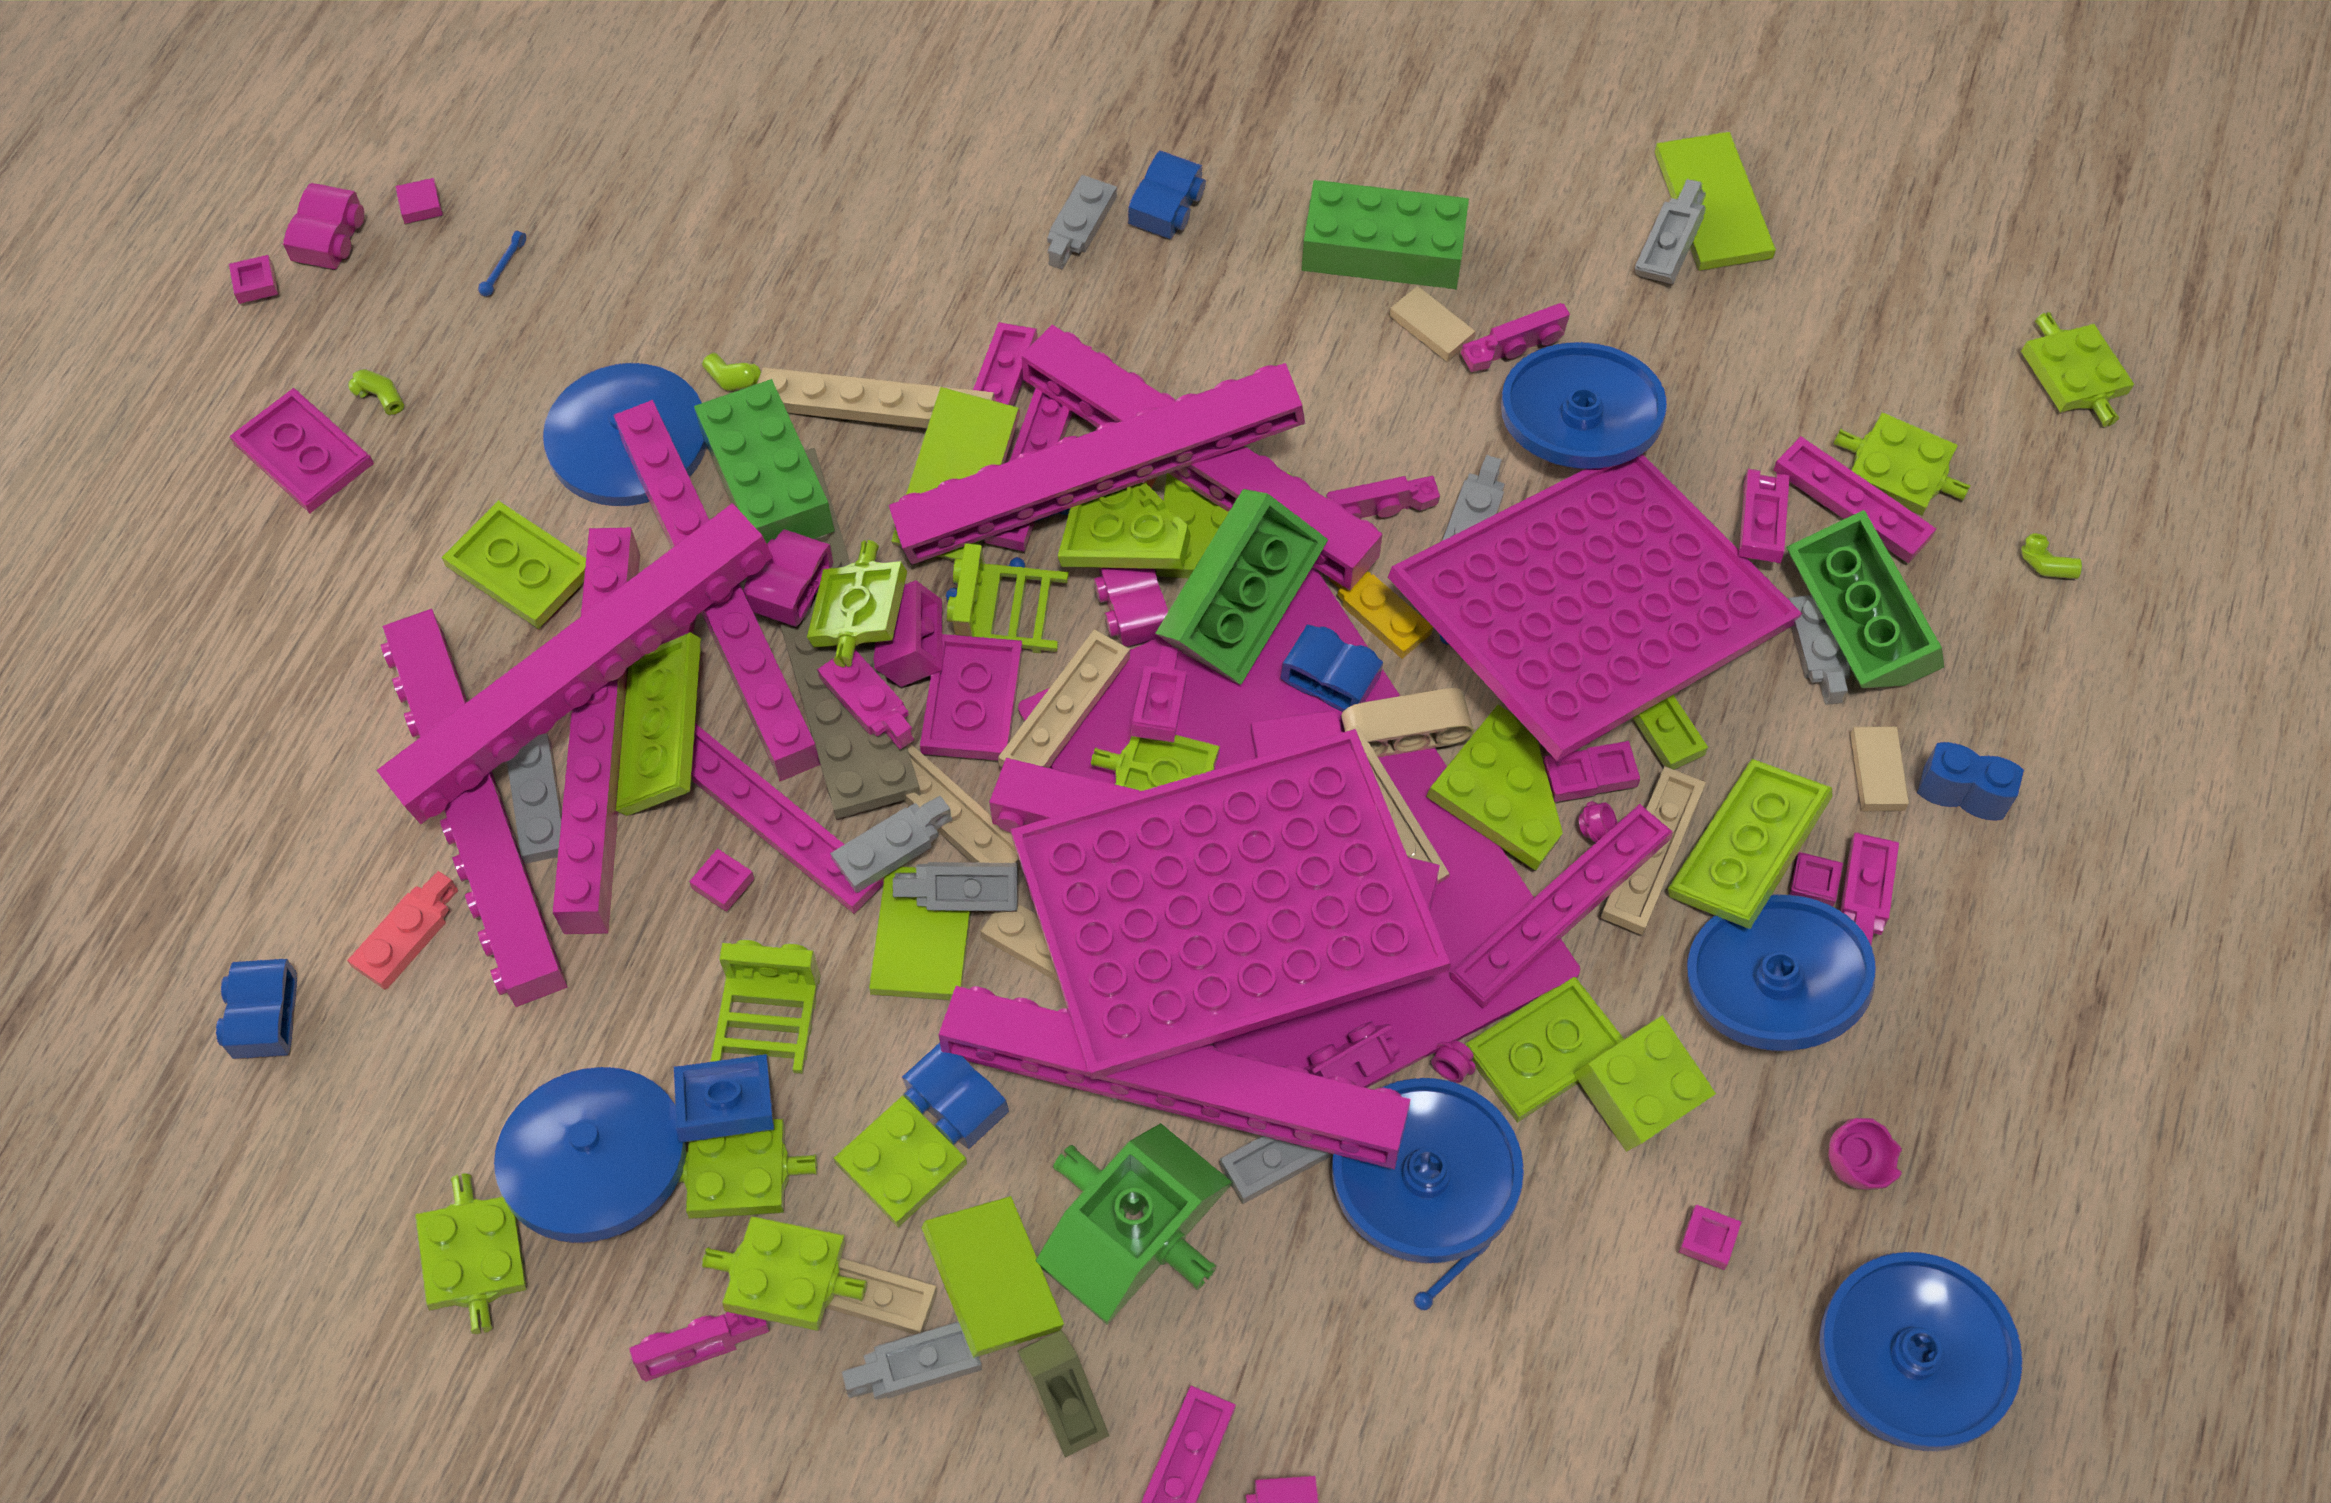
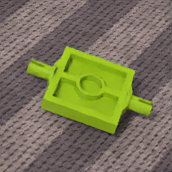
M2050 312L2038 316L2035 323L2039 326L2045 337L2027 341L2021 352L2060 413L2076 408H2090L2094 410L2103 427L2116 423L2119 420V416L2108 401L2129 394L2135 384L2096 325L2090 324L2071 330L2060 329Z
M1883 412L1879 416L1873 430L1866 434L1863 439L1840 429L1833 445L1856 453L1852 468L1854 473L1910 511L1923 516L1930 500L1937 496L1940 491L1963 501L1971 486L1948 476L1949 463L1958 447L1957 444Z
M872 540L861 542L859 557L855 563L844 567L823 569L807 638L813 647L838 645L833 661L840 667H845V664L847 667L852 665L855 646L858 644L893 639L907 570L901 561L875 562L879 545Z
M1175 735L1174 742L1131 736L1129 744L1122 750L1121 754L1095 748L1091 759V766L1116 771L1115 785L1144 791L1214 770L1219 757L1220 746Z
M773 1119L774 1129L689 1141L682 1175L678 1183L684 1182L687 1189L686 1212L688 1218L784 1213V1190L789 1181V1176L817 1175V1155L789 1157L785 1148V1124L783 1119Z
M461 1174L463 1192L459 1176L455 1175L451 1178L454 1204L443 1209L415 1214L426 1305L429 1311L449 1306L468 1307L471 1333L481 1334L479 1315L481 1316L484 1333L492 1330L488 1303L493 1302L502 1295L526 1291L527 1288L515 1215L511 1212L503 1197L488 1200L474 1199L471 1182L472 1176L470 1174Z
M753 1216L750 1218L743 1242L736 1249L735 1253L707 1247L705 1250L706 1255L703 1256L702 1260L703 1268L729 1272L730 1281L722 1302L725 1312L819 1331L824 1311L835 1295L863 1301L864 1293H866L867 1280L840 1276L839 1263L845 1246L844 1235Z

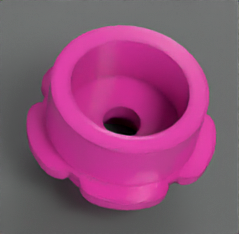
M1594 801L1588 802L1583 813L1579 816V826L1583 835L1586 838H1591L1593 842L1600 840L1617 824L1615 813L1606 802L1600 804Z
M1455 1040L1450 1043H1438L1436 1046L1438 1050H1436V1055L1431 1062L1433 1068L1443 1078L1454 1083H1461L1467 1074L1472 1075L1475 1072L1476 1065L1471 1061L1474 1055L1465 1044Z

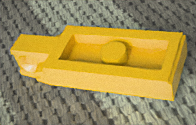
M1369 571L1362 576L1351 590L1329 577V580L1339 588L1337 595L1343 601L1342 607L1400 658L1406 657L1432 634L1433 626L1374 574L1371 575Z

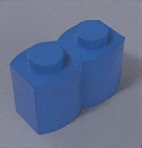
M1159 150L1153 158L1145 178L1138 185L1128 206V224L1168 239H1172L1178 229L1184 230L1190 217L1191 210L1189 207L1193 201L1198 202L1201 199L1205 190L1206 180L1202 178V165Z
M1306 625L1283 662L1281 679L1293 688L1305 694L1319 697L1331 707L1343 712L1348 707L1367 700L1381 676L1383 661L1378 658L1373 650L1366 646L1344 643L1337 633L1330 628Z
M1940 742L1935 745L1923 767L1917 794L1939 806H1960L1967 813L1981 819L2003 820L2018 796L2024 769L2002 757L1979 756L1976 752L1963 745Z
M288 959L232 962L228 976L223 977L221 995L223 1002L227 1006L224 1017L219 1018L217 1021L216 1037L218 1044L223 1046L232 1059L285 1056L289 1054L293 1032L292 1013L296 1001L297 972Z
M940 1042L902 1076L907 1089L903 1094L904 1097L921 1114L928 1110L939 1121L935 1124L936 1129L953 1145L959 1141L969 1150L1009 1112L1007 1101L1001 1093L979 1072L974 1070L963 1056L942 1052Z

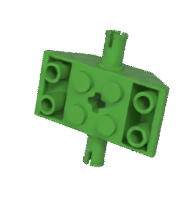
M1160 1123L1130 1140L1103 1170H1100L1082 1155L1074 1145H1070L1064 1150L1067 1154L1066 1157L1062 1154L1059 1155L1053 1165V1169L1065 1176L1082 1193L1065 1211L1035 1261L1047 1274L1105 1324L1108 1325L1161 1264L1168 1263L1192 1283L1193 1287L1197 1290L1205 1284L1204 1278L1210 1279L1217 1265L1213 1262L1211 1263L1186 1242L1185 1239L1189 1232L1229 1189L1232 1181ZM1139 1211L1143 1213V1217L1138 1220L1126 1218L1127 1212L1133 1216L1138 1214Z

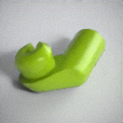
M717 353L709 354L702 362V367L726 391L741 390L756 385L761 374L760 368L755 364L743 362L727 365Z
M367 369L358 370L353 373V378L348 382V388L355 396L359 394L361 398L366 397L369 392L377 395L385 413L388 415H395L403 410L404 403L390 378Z
M2033 533L2026 537L2025 545L2022 546V556L2040 575L2079 579L2082 570L2080 558L2054 556L2047 550L2049 541L2042 534Z

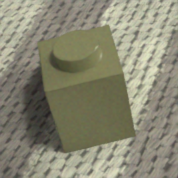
M1062 1330L1018 1350L1032 1389L1065 1458L1109 1437L1079 1357Z

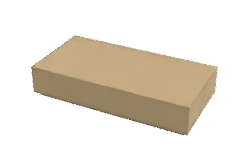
M1416 286L1390 308L1389 316L1447 362L1462 350L1464 344L1474 340L1476 332L1474 329L1419 286Z
M1854 727L1850 735L1861 811H1905L1909 801L1897 727Z

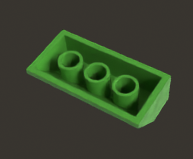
M1243 489L1155 634L1175 648H1179V651L1241 685L1329 539L1268 493Z
M1865 510L1786 547L1861 688L1905 686L1944 668L1942 647Z

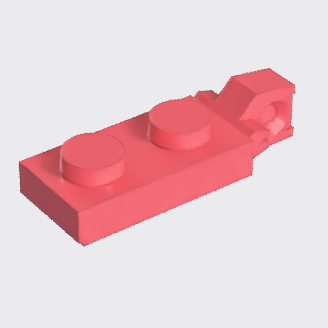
M437 871L423 885L422 889L416 886L410 891V894L407 893L347 960L350 966L382 989H388L445 925L444 917L449 911L446 904L458 892L453 881L440 871Z

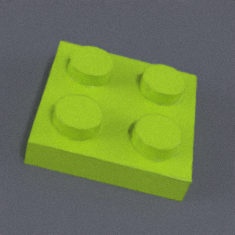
M903 1095L833 1158L835 1164L898 1228L967 1165L966 1157Z

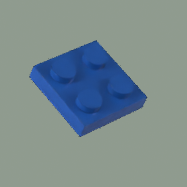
M767 1054L674 1067L676 1129L679 1143L774 1129Z

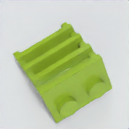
M965 543L963 558H956L954 563L953 583L958 584L956 597L950 596L948 600L947 622H953L955 635L1022 641L1023 648L1032 649L1033 653L1041 654L1042 650L1057 652L1058 641L1045 640L1043 637L1052 582L1068 583V572L985 564L982 545ZM1002 577L1016 578L1008 636L993 634ZM1027 579L1041 580L1033 638L1018 637Z
M739 940L736 944L722 943L719 960L726 980L710 1062L722 1060L723 1053L767 1054L768 1057L794 1059L793 1073L803 1074L804 1063L808 1055L809 1034L812 1031L813 1009H815L817 1001V985L820 983L821 977L814 951L798 944H784L779 948L763 946L752 940ZM732 1002L803 1008L801 1018L731 1012ZM728 1027L798 1033L797 1044L726 1038Z

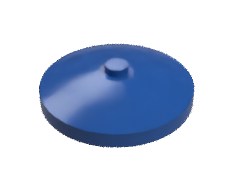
M1585 342L1556 344L1539 349L1524 357L1512 368L1506 377L1501 400V413L1505 426L1512 437L1523 448L1546 461L1562 466L1584 469L1619 465L1643 454L1658 439L1664 425L1667 408L1666 394L1662 383L1646 364L1619 349Z
M624 363L610 365L580 377L558 396L549 410L543 430L544 449L554 474L568 490L590 502L608 506H633L650 502L621 441L614 415L653 400L690 478L701 463L707 448L694 409L695 405L702 403L698 394L680 376L664 368L649 364Z
M1771 895L1751 929L1715 915L1696 935L1689 951L1687 963L1690 994L1695 1006L1704 1019L1713 1028L1730 1039L1744 1045L1765 1050L1793 1051L1806 1049L1839 1037L1855 1025L1864 1015L1872 1000L1875 989V957L1870 942L1861 928L1840 910L1821 901L1795 895Z
M612 1067L585 1068L563 1074L541 1085L514 1109L502 1128L497 1141L494 1158L495 1176L507 1206L527 1228L542 1236L558 1241L578 1243L599 1241L633 1229L652 1216L666 1202L682 1175L686 1159L687 1142L679 1143L676 1129L675 1104L669 1095L655 1082L643 1075L625 1069Z
M1413 1078L1397 1081L1382 1087L1392 1089L1402 1097L1411 1099L1395 1169L1333 1154V1186L1336 1198L1345 1217L1353 1228L1373 1246L1387 1254L1407 1261L1443 1263L1467 1257L1481 1250L1499 1236L1507 1226L1515 1212L1522 1189L1524 1176L1522 1152L1511 1125L1504 1115L1485 1097L1468 1087L1448 1080Z
M1901 1252L1873 1259L1860 1266L1844 1280L1830 1299L1822 1319L1820 1354L1826 1378L1834 1395L1850 1416L1862 1427L1894 1445L1919 1451H1943L1969 1444L1983 1436L2002 1419L2018 1392L2022 1374V1351L2018 1332L2010 1313L1999 1296L1979 1276L1946 1258L1927 1253Z

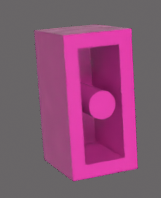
M917 580L904 585L893 639L875 642L874 668L900 687L942 670V599Z

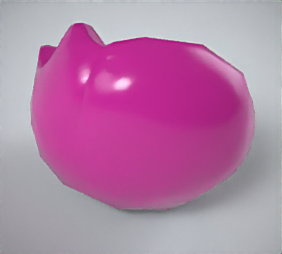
M1872 1118L1849 1119L1833 1133L1829 1143V1161L1838 1179L1850 1187L1862 1190L1883 1189L1899 1179L1902 1174L1897 1167L1902 1148L1892 1139L1888 1129Z

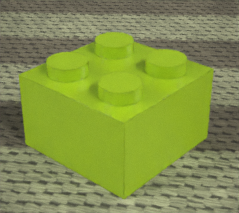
M1663 1015L1573 1073L1626 1152L1644 1143L1716 1095V1092Z

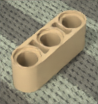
M1446 688L1363 702L1348 707L1341 715L1345 731L1358 725L1377 757L1454 745L1469 739L1474 733L1464 693L1457 688Z

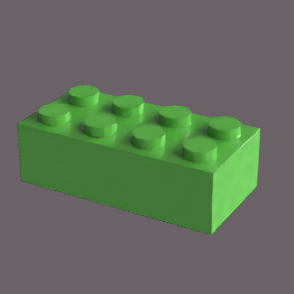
M1313 180L1303 243L1302 271L1457 290L1469 198Z
M772 379L694 406L702 437L731 504L733 503L762 534L766 544L771 539L775 540L784 529L812 539L835 531L828 500Z

